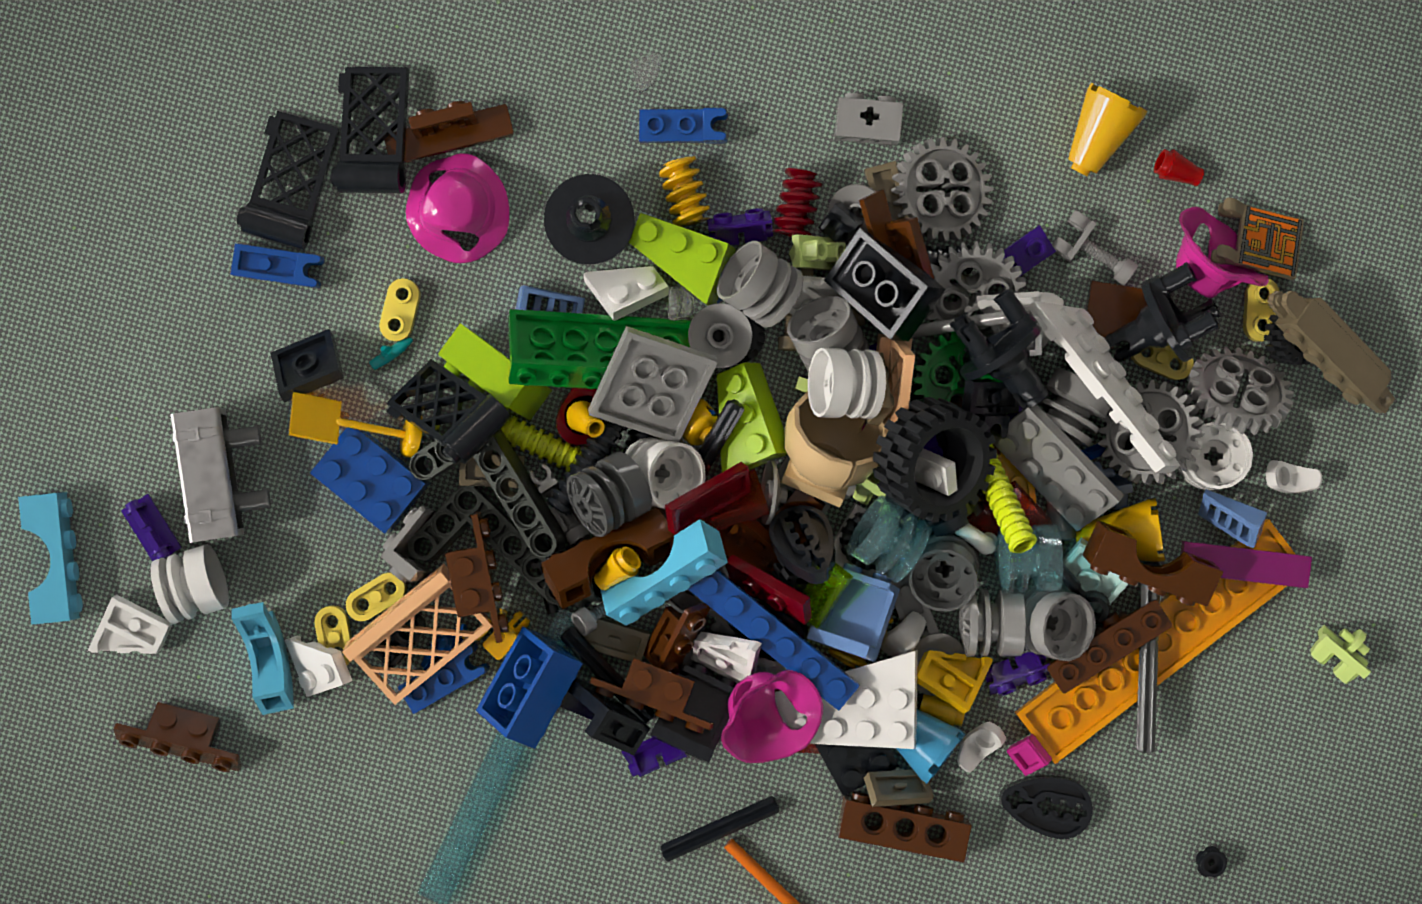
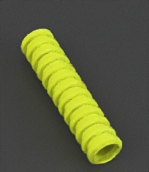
M515 416L501 428L507 440L511 442L512 447L515 448L518 445L521 451L528 450L532 456L537 454L540 460L546 458L549 464L557 463L556 467L561 468L563 466L567 472L571 470L569 465L571 463L575 464V456L582 453L580 446L573 447L571 443H564L561 437L555 439L552 433L544 434L545 430L540 429L538 431L535 429V425L529 427L524 420L518 422V418Z
M997 455V458L990 459L989 464L995 466L993 475H986L984 481L988 482L989 486L986 492L983 490L982 492L989 502L990 509L993 510L992 513L994 518L997 519L998 526L1001 527L1000 530L1002 535L1005 536L1006 543L1009 544L1010 552L1022 553L1028 551L1036 544L1037 537L1033 534L1029 520L1025 517V512L1021 508L1020 501L1017 500L1016 493L1013 492L1012 484L1009 483V478L1005 475L1006 472Z

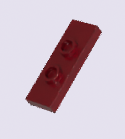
M740 462L666 504L668 531L676 535L699 519L707 518L750 493L749 467Z
M731 555L727 559L726 568L729 579L751 597L759 598L766 602L773 610L777 612L782 611L803 624H806L812 618L809 596L735 555Z

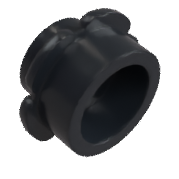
M1206 847L1204 851L1198 852L1196 856L1197 870L1205 877L1215 878L1220 876L1226 869V855L1223 852H1219L1217 847ZM1210 859L1214 860V863L1212 865L1208 864V861Z

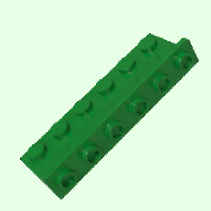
M509 309L510 370L508 382L509 384L524 386L597 389L626 326L690 347L688 330L692 320L624 316L613 321L609 315Z

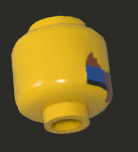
M704 399L699 400L682 435L689 444L694 446L703 444L719 416Z

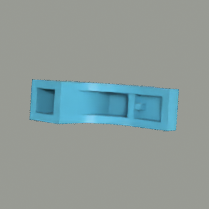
M264 602L233 608L232 621L240 633L248 652L252 671V697L262 715L293 709V684L284 638L274 612H268Z

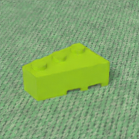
M643 213L639 214L629 241L632 246L707 306L717 304L719 298L717 294L719 277L725 265L737 250L729 243Z
M461 323L438 353L440 357L447 361L444 365L447 370L457 377H460L463 373L470 379L468 381L469 385L483 394L487 391L507 411L511 409L528 420L533 418L552 392V389L548 386L509 384L510 359Z
M742 363L717 374L719 414L728 400H738L744 406V412L721 449L722 472L740 462L747 465L749 470L766 464L769 460L773 461L787 455L785 450V430L761 363Z

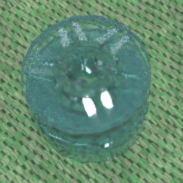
M880 496L869 506L854 529L847 547V554L865 565H869L877 559L876 571L880 574L887 572V578L898 583L912 570L920 559L930 538L932 527L925 520L918 521V517L913 513H909L901 520L902 507L886 496Z
M1057 524L1033 525V534L1036 535L1037 542L1031 549L1022 553L1010 552L1009 544L1006 543L1005 536L1002 535L1001 527H999L994 557L996 574L999 577L1002 593H1013L1015 581L1019 593H1026L1029 578H1032L1037 592L1060 591L1063 581V550Z

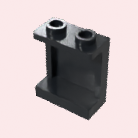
M692 662L690 666L684 664L679 676L695 681L684 712L714 723L712 730L705 729L702 734L686 728L687 721L675 717L673 722L659 717L650 736L708 764L721 738L722 731L728 723V700L738 683L724 676L717 680L707 675L709 669Z
M575 678L564 696L560 707L590 719L591 722L585 732L591 738L634 755L651 728L616 698H609L594 692L596 686Z

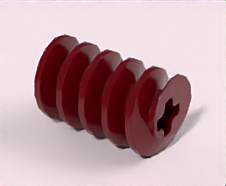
M786 168L785 174L792 179L783 180L782 186L789 191L780 193L779 198L787 204L777 206L776 211L783 216L774 218V224L781 229L772 231L791 237L792 235L811 236L812 234L805 230L804 226L814 225L815 221L807 217V213L817 212V208L809 203L812 200H820V196L812 190L813 188L822 187L823 183L815 179L818 174L797 168Z

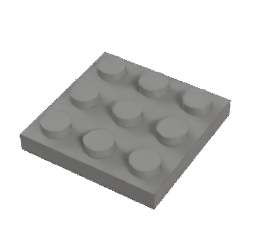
M626 326L588 408L589 415L658 438L679 442L718 363L717 358L714 355Z

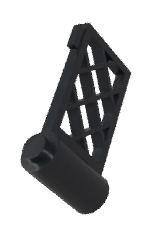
M345 67V73H339L338 92L344 94L340 161L331 171V183L337 188L339 193H404L406 188L404 159L410 73L407 67ZM354 76H367L373 82L360 95L353 89ZM389 76H400V87L389 95L381 87V84ZM378 88L387 99L373 111L364 100ZM398 97H399V105L395 102V100H396ZM362 103L371 114L361 124L356 126L351 120L352 111ZM393 104L398 109V118L388 127L380 119L379 115ZM376 119L385 130L371 142L362 131ZM396 129H397V136L393 133V131L396 130ZM358 135L369 144L360 154H349L350 143ZM389 135L396 140V155H384L377 148Z
M277 111L275 117L269 116L264 132L265 135L269 136L251 199L246 207L242 206L239 209L237 215V225L241 226L242 233L300 249L307 247L312 233L313 218L340 132L339 128ZM283 121L296 124L301 134L284 143L279 134ZM301 126L310 129L304 132ZM318 131L329 133L327 145L315 151L307 137ZM304 139L312 153L295 162L288 147ZM277 140H279L281 145L276 147ZM285 150L292 164L275 173L270 164L272 156ZM324 154L321 162L318 156ZM315 158L320 167L318 175L306 181L298 167ZM295 169L302 184L286 192L279 177ZM268 170H270L272 175L266 177ZM274 180L283 193L272 200L260 198L263 186ZM315 183L314 189H313V192H312L309 186H311V185H313V184ZM306 188L311 197L308 209L304 210L294 207L289 197ZM286 199L289 205L280 202Z
M432 359L386 403L389 406L386 412L399 423L406 419L445 447L442 450L443 454L454 464H457L459 461L466 464L511 419L510 413L498 400L491 395H484ZM433 372L438 374L437 382L425 384V380ZM457 386L455 395L443 397L444 389ZM436 391L435 399L423 402V394ZM415 396L414 404L400 406L408 397ZM477 400L470 409L462 410L463 402ZM455 404L454 412L441 415L443 406ZM434 409L433 417L421 419V411ZM453 422L452 427L444 435L439 433L441 424Z

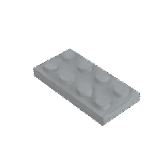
M1037 404L1031 408L1027 406V408L1010 419L1008 434L1005 439L994 435L995 442L993 444L1076 531H1079L1116 505L1124 496Z

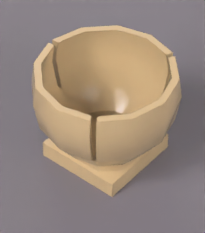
M807 391L793 406L787 416L785 450L790 459L781 483L840 508L848 487L864 483L873 473V469L878 467L879 464L873 461V452L881 451L882 446L876 444L879 435L885 437L889 431L884 427L887 422L886 419L880 425L866 424L862 430L867 419L861 417L855 419L846 416V414L840 418L818 417L814 415L810 407Z

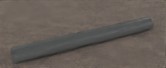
M1143 562L1146 565L1160 566L1158 562ZM1141 583V607L1152 600H1157L1160 604V595L1150 591L1147 588L1148 585ZM1159 636L1139 647L1136 749L1141 753H1153L1155 751Z

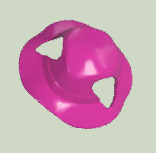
M455 154L427 164L415 176L406 203L405 213L411 233L425 250L449 262L468 263L484 257L502 242L509 227L507 192L500 178L484 161L470 154ZM445 170L446 173L432 184L429 178L430 174ZM442 230L475 234L479 240L475 247L465 251L458 240Z
M1191 207L1181 212L1179 222L1184 232V237L1177 254L1176 268L1188 262L1197 278L1196 281L1187 284L1190 288L1206 298H1214L1218 293L1242 282L1256 286H1266L1268 284L1269 278L1267 275L1258 274L1251 269L1235 265L1216 264L1211 261V252L1214 249L1217 250V247L1221 244L1236 249L1237 234L1233 229L1200 207ZM1202 223L1209 228L1210 232L1208 258L1193 241V236L1198 226Z
M783 670L776 675L770 672H758L745 677L734 687L729 697V722L721 734L722 745L733 757L746 763H764L779 760L801 751L815 737L822 720L823 702L818 689L806 676L792 670ZM775 689L782 690L799 713L807 716V722L797 730L791 729L783 721L776 705Z

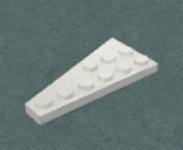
M1033 301L1027 306L1025 310H1030L1034 316L1038 315L1048 327L1044 331L1051 342L1054 341L1067 351L1064 355L1065 360L1095 398L1099 399L1103 396L1111 406L1113 411L1109 415L1116 424L1120 423L1124 428L1130 430L1132 433L1130 435V442L1154 472L1172 473L1179 468L1180 464L1175 458V449L1161 436L1158 431L1160 428L1158 422L1151 414L1146 412L1141 404L1143 399L1140 393L1129 385L1125 378V369L1109 353L1110 346L1105 338L1094 329L1092 325L1094 321L1091 315L1082 308Z
M918 650L844 671L857 681L860 686L840 711L821 697L823 702L822 720L810 744L915 749L917 735ZM782 690L775 692L776 705L783 721L791 729L796 730L805 725L807 716L799 713Z

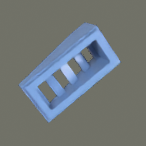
M525 285L519 288L515 309L527 310L530 295L534 296L532 307L534 311H540L542 298H547L545 311L553 312L555 300L560 301L558 312H566L567 303L569 302L573 303L571 313H583L585 298Z
M1206 489L1198 515L1246 546L1254 548L1262 533L1267 512ZM1210 505L1215 506L1216 510L1210 509Z

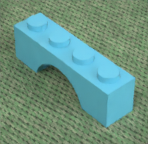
M67 492L18 497L21 529L39 536L46 544L50 554V569L46 579L36 589L28 592L31 625L71 621L80 618L79 612L82 611L83 602L81 595L77 593L76 581L79 579V566L77 562H74L73 549L76 547V536L70 528L69 517H72L73 506L70 498H67Z
M699 519L674 535L671 553L666 562L656 572L645 577L635 575L610 587L606 591L601 590L606 615L627 626L727 564L728 561L720 532Z

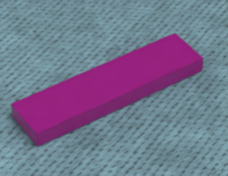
M1182 541L1180 555L1185 551L1213 561L1223 571L1221 578L1300 588L1309 587L1311 556Z

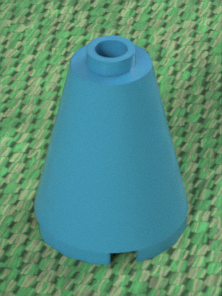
M917 709L916 748L896 749L918 777L927 784L950 757L956 745L960 744L966 734L961 729Z

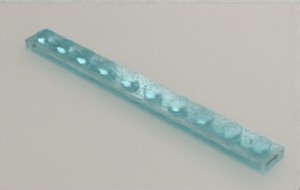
M560 608L546 636L553 639L570 654H573L561 639L564 631L571 626L575 627L571 619L572 613ZM499 731L497 732L417 892L418 894L438 904H448L526 745L505 738Z

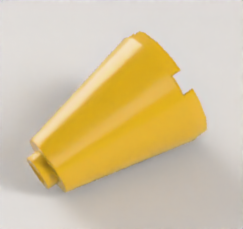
M1090 83L1086 91L1068 160L1073 162L1071 169L1087 177L1090 171L1097 174L1145 118L1147 110L1140 106L1136 107L1125 98Z
M1156 498L1147 499L1094 519L1084 526L1081 531H1076V543L1081 537L1089 541L1099 520L1127 530L1137 540L1136 549L1139 561L1164 562V553L1158 554V551H1163L1158 509L1151 510L1152 506H1157Z

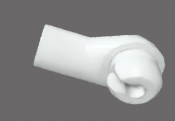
M969 523L955 531L956 535L970 543L981 554L987 555L996 551L998 538L993 533H983Z

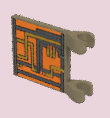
M1230 197L1226 198L1224 203L1219 204V216L1240 218L1236 249L1223 244L1219 245L1217 250L1214 249L1211 252V261L1213 263L1235 265L1290 280L1296 279L1303 219L1245 205L1239 200Z

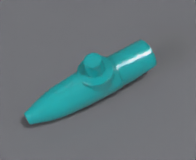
M409 337L391 346H382L380 349L381 353L370 360L369 364L374 370L386 365L402 354L413 342V339Z

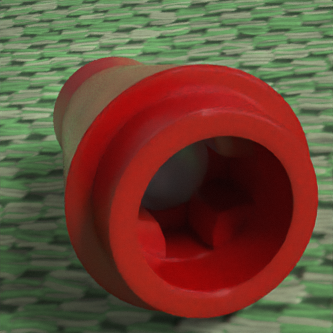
M1174 149L1170 151L1162 150L1155 161L1153 169L1160 179L1186 183L1195 187L1200 184L1204 176L1203 168L1198 167Z

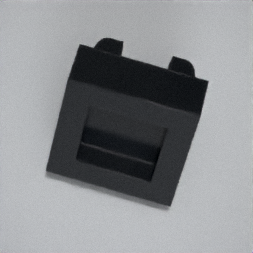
M840 201L833 206L818 228L834 242H845L847 246L864 222Z

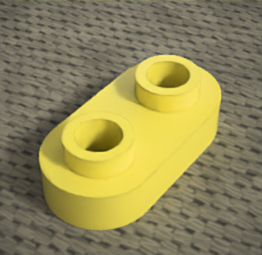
M397 279L391 283L387 291L379 323L382 335L394 342L406 339L411 335L421 298L419 287L409 279ZM401 289H407L408 297L405 300L398 298V292ZM398 319L401 323L400 329L392 331L390 323Z
M1269 279L1266 286L1248 284L1245 290L1243 331L1250 340L1255 342H1263L1264 335H1269V330H1259L1257 326L1259 320H1264L1266 324H1272L1273 322L1269 318L1271 315H1276L1272 308L1268 306L1269 295L1265 300L1259 294L1261 288L1267 289L1269 294L1274 293V291H1280L1278 285L1271 279Z
M1170 345L1164 348L1150 347L1151 354L1149 357H1144L1141 353L1131 357L1137 365L1170 380L1186 378L1194 366L1193 358L1183 362ZM1173 358L1177 359L1180 363L1177 370H1173L1170 367V362Z
M391 572L378 576L348 596L346 600L348 615L357 621H366L391 607L406 594V582H402ZM388 582L396 585L394 594L386 591V584ZM363 598L369 602L367 610H362L359 607L360 599Z
M330 605L322 608L316 614L314 624L318 643L326 648L341 647L344 649L346 642L352 638L349 619L345 610L339 606ZM330 615L338 619L336 627L328 624V617ZM343 655L346 665H349L351 662Z

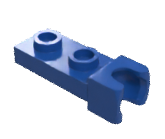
M725 108L639 110V142H705V144H725L728 142L726 134L714 131L713 125L716 121L726 120L728 118V111Z
M235 243L230 275L319 289L321 288V282L308 276V269L313 265H323L325 259L319 255Z
M475 642L471 643L404 697L413 714L490 670L488 663L480 666H474L470 663V654L478 648ZM406 682L398 686L399 691L406 686Z

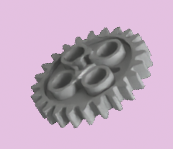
M941 137L935 144L931 138L924 142V146L920 143L913 147L914 153L908 151L903 155L906 162L901 161L896 165L902 173L892 176V179L898 182L899 186L892 188L891 192L899 194L900 197L893 202V205H902L903 207L898 217L906 215L909 218L917 217L922 234L927 231L928 241L935 239L937 235L940 242H945L949 236L952 241L960 239L961 234L963 236L971 234V227L977 228L981 225L978 218L988 216V212L983 206H988L993 202L985 197V194L994 190L993 187L985 186V181L992 177L990 174H982L981 172L987 165L986 162L977 165L975 161L979 153L976 152L969 156L967 154L969 145L965 144L958 149L957 139H953L946 144L945 138ZM922 167H926L931 172L930 181L923 177ZM953 167L960 171L961 181L954 178L952 174ZM939 185L941 189L965 187L968 189V193L964 191H951L945 194L942 190L917 192L916 187L922 189H933ZM924 198L932 204L931 213L927 212L923 207ZM954 199H957L962 204L961 213L955 210L953 205Z
M975 241L973 249L968 250L963 242L961 243V252L958 253L952 247H949V258L939 254L938 261L940 266L931 264L934 280L946 290L931 309L927 318L928 320L936 319L935 322L955 319L964 313L972 316L971 313L980 309L977 304V296L1000 294L1009 288H1012L1013 293L1026 292L1025 289H1022V287L1026 286L1025 277H1019L1022 274L1021 267H1013L1015 263L1013 256L1004 259L1005 253L1003 248H1000L994 254L991 243H988L984 250H980L978 241ZM972 267L978 270L977 273L971 277H966L961 274L962 271L966 268ZM954 278V279H956L959 283L950 282V279ZM995 283L1004 285V288L999 292L989 290V287ZM948 294H957L960 296L959 299L955 302H947L944 300V298ZM991 326L978 328L986 337L988 333L995 334Z
M1224 347L1222 354L1218 350L1213 349L1210 355L1203 353L1201 359L1195 361L1187 378L1189 382L1186 388L1191 391L1189 396L1192 400H1197L1195 405L1199 409L1206 410L1203 417L1209 418L1213 416L1216 418L1214 421L1215 426L1223 422L1226 424L1227 431H1230L1234 426L1243 435L1245 429L1249 428L1251 433L1256 435L1259 428L1268 433L1271 426L1277 429L1281 421H1285L1294 403L1291 400L1294 392L1289 390L1291 382L1282 381L1285 372H1275L1274 369L1277 364H1265V356L1256 359L1254 358L1253 351L1243 355L1242 350L1238 347L1235 353H1231L1227 347ZM1243 373H1246L1247 378L1240 394V401L1237 408H1234L1233 403L1241 384L1240 380Z
M1151 380L1147 388L1144 383L1139 381L1137 383V391L1143 399L1141 404L1146 406V412L1156 419L1160 427L1158 431L1161 434L1177 437L1176 442H1168L1176 451L1175 458L1180 464L1179 469L1186 472L1187 467L1184 461L1186 459L1196 461V458L1191 454L1192 449H1202V446L1195 442V438L1204 436L1205 433L1196 429L1197 426L1204 423V420L1200 417H1193L1200 410L1199 407L1189 405L1192 398L1187 394L1182 396L1183 390L1177 386L1171 390V385L1164 381L1159 388V384L1155 380ZM1171 415H1176L1175 425L1166 429L1165 422L1167 418ZM1106 416L1105 419L1100 418L1107 423V427L1098 430L1099 433L1106 436L1098 444L1104 448H1109L1102 456L1107 460L1113 459L1109 467L1114 470L1120 469L1118 475L1123 478H1127L1130 475V481L1138 483L1142 477V481L1146 485H1151L1153 477L1156 482L1164 484L1165 474L1174 480L1176 479L1175 471L1172 473H1155L1135 447L1126 451V442L1132 434L1129 429L1124 428L1120 423L1116 424L1111 416Z

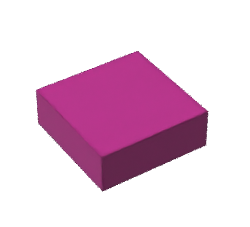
M1033 734L1012 744L1006 751L1025 776L1048 765L1052 760L1051 756Z

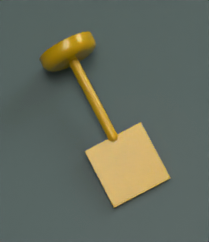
M297 392L293 393L289 436L337 445L339 426L399 437L400 452L404 457L411 458L418 452L422 431L407 420L404 422L403 429L399 430L340 418L342 401Z

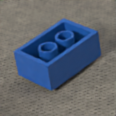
M348 427L339 436L338 444H333L310 472L311 475L384 534L390 533L431 484L427 480L415 478L410 471L409 465L370 433Z
M523 626L476 711L505 738L535 749L540 739L544 736L555 712L561 706L564 696L577 677L583 663L553 639Z

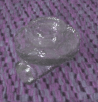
M683 286L669 287V320H681V318L691 316L694 312L695 297Z

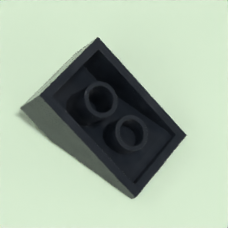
M859 228L824 279L831 288L890 340L909 341L946 290L923 269L862 228Z

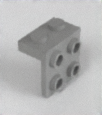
M421 506L418 509L413 508L404 518L403 523L405 526L398 535L393 533L382 547L385 551L380 557L392 566L389 571L402 582L406 580L410 583L413 581L421 582L432 573L408 553V544L412 536L435 514L436 511L432 508Z

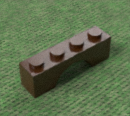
M657 507L633 521L623 523L620 528L612 530L611 533L604 537L596 536L592 539L584 540L563 553L552 555L548 560L541 563L545 582L561 608L564 609L592 595L591 584L594 575L605 564L615 549L629 547L637 553L642 563L651 567L669 557L673 546L674 534L668 531L667 520Z
M1099 520L1097 521L1082 554L1091 564L1090 569L1106 576L1109 572L1119 575L1118 578L1133 586H1137L1138 582L1148 585L1147 588L1150 591L1161 596H1166L1168 592L1176 595L1177 600L1189 606H1194L1195 603L1208 606L1223 574V571L1213 561L1184 551L1170 563L1160 566L1146 565L1139 561L1136 549L1137 540L1127 530Z

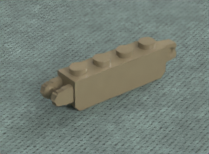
M1274 291V293L1269 294L1268 306L1279 317L1275 324L1284 332V338L1290 343L1297 345L1304 353L1303 357L1323 372L1324 379L1336 385L1343 392L1342 397L1346 401L1355 405L1359 403L1365 404L1376 413H1386L1389 410L1390 405L1395 400V397L1387 387L1391 381V370L1322 298H1304L1299 296V293H1296V291H1288L1287 293Z

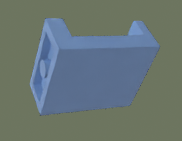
M845 563L843 568L834 566L832 572L836 576L818 628L811 626L807 639L876 662L900 588L891 584L892 578L874 572L873 576L869 577L862 574V568Z

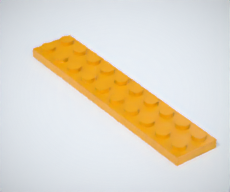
M1269 519L1265 520L1262 533L1254 548L1246 546L1240 541L1230 546L1295 554ZM1220 578L1208 606L1195 603L1194 606L1186 605L1177 600L1176 595L1170 593L1162 598L1160 606L1171 621L1172 627L1159 635L1157 686L1287 586ZM1139 648L1067 693H1062L1054 681L1015 711V714L1028 731L1037 738L1051 756L1054 764L1058 763L1138 701Z

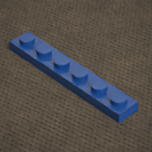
M718 569L713 574L704 577L688 588L690 592L750 640L762 643L761 649L787 670L796 671L806 676L818 689L820 696L838 711H840L860 686L857 681Z

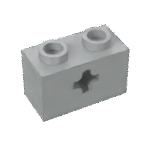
M846 93L845 97H839L837 102L834 140L897 146L901 135L903 103L896 102V98L891 96H877V100L864 99L863 94ZM866 112H871V117L877 119L873 120L871 125H866V120L860 118L864 117Z

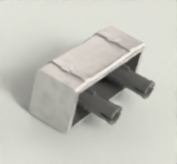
M220 407L170 414L173 430L171 434L172 442L175 444L185 510L184 521L187 524L189 543L243 535L242 512L271 508L268 488L239 493L232 449L262 444L259 425L229 430L226 409Z

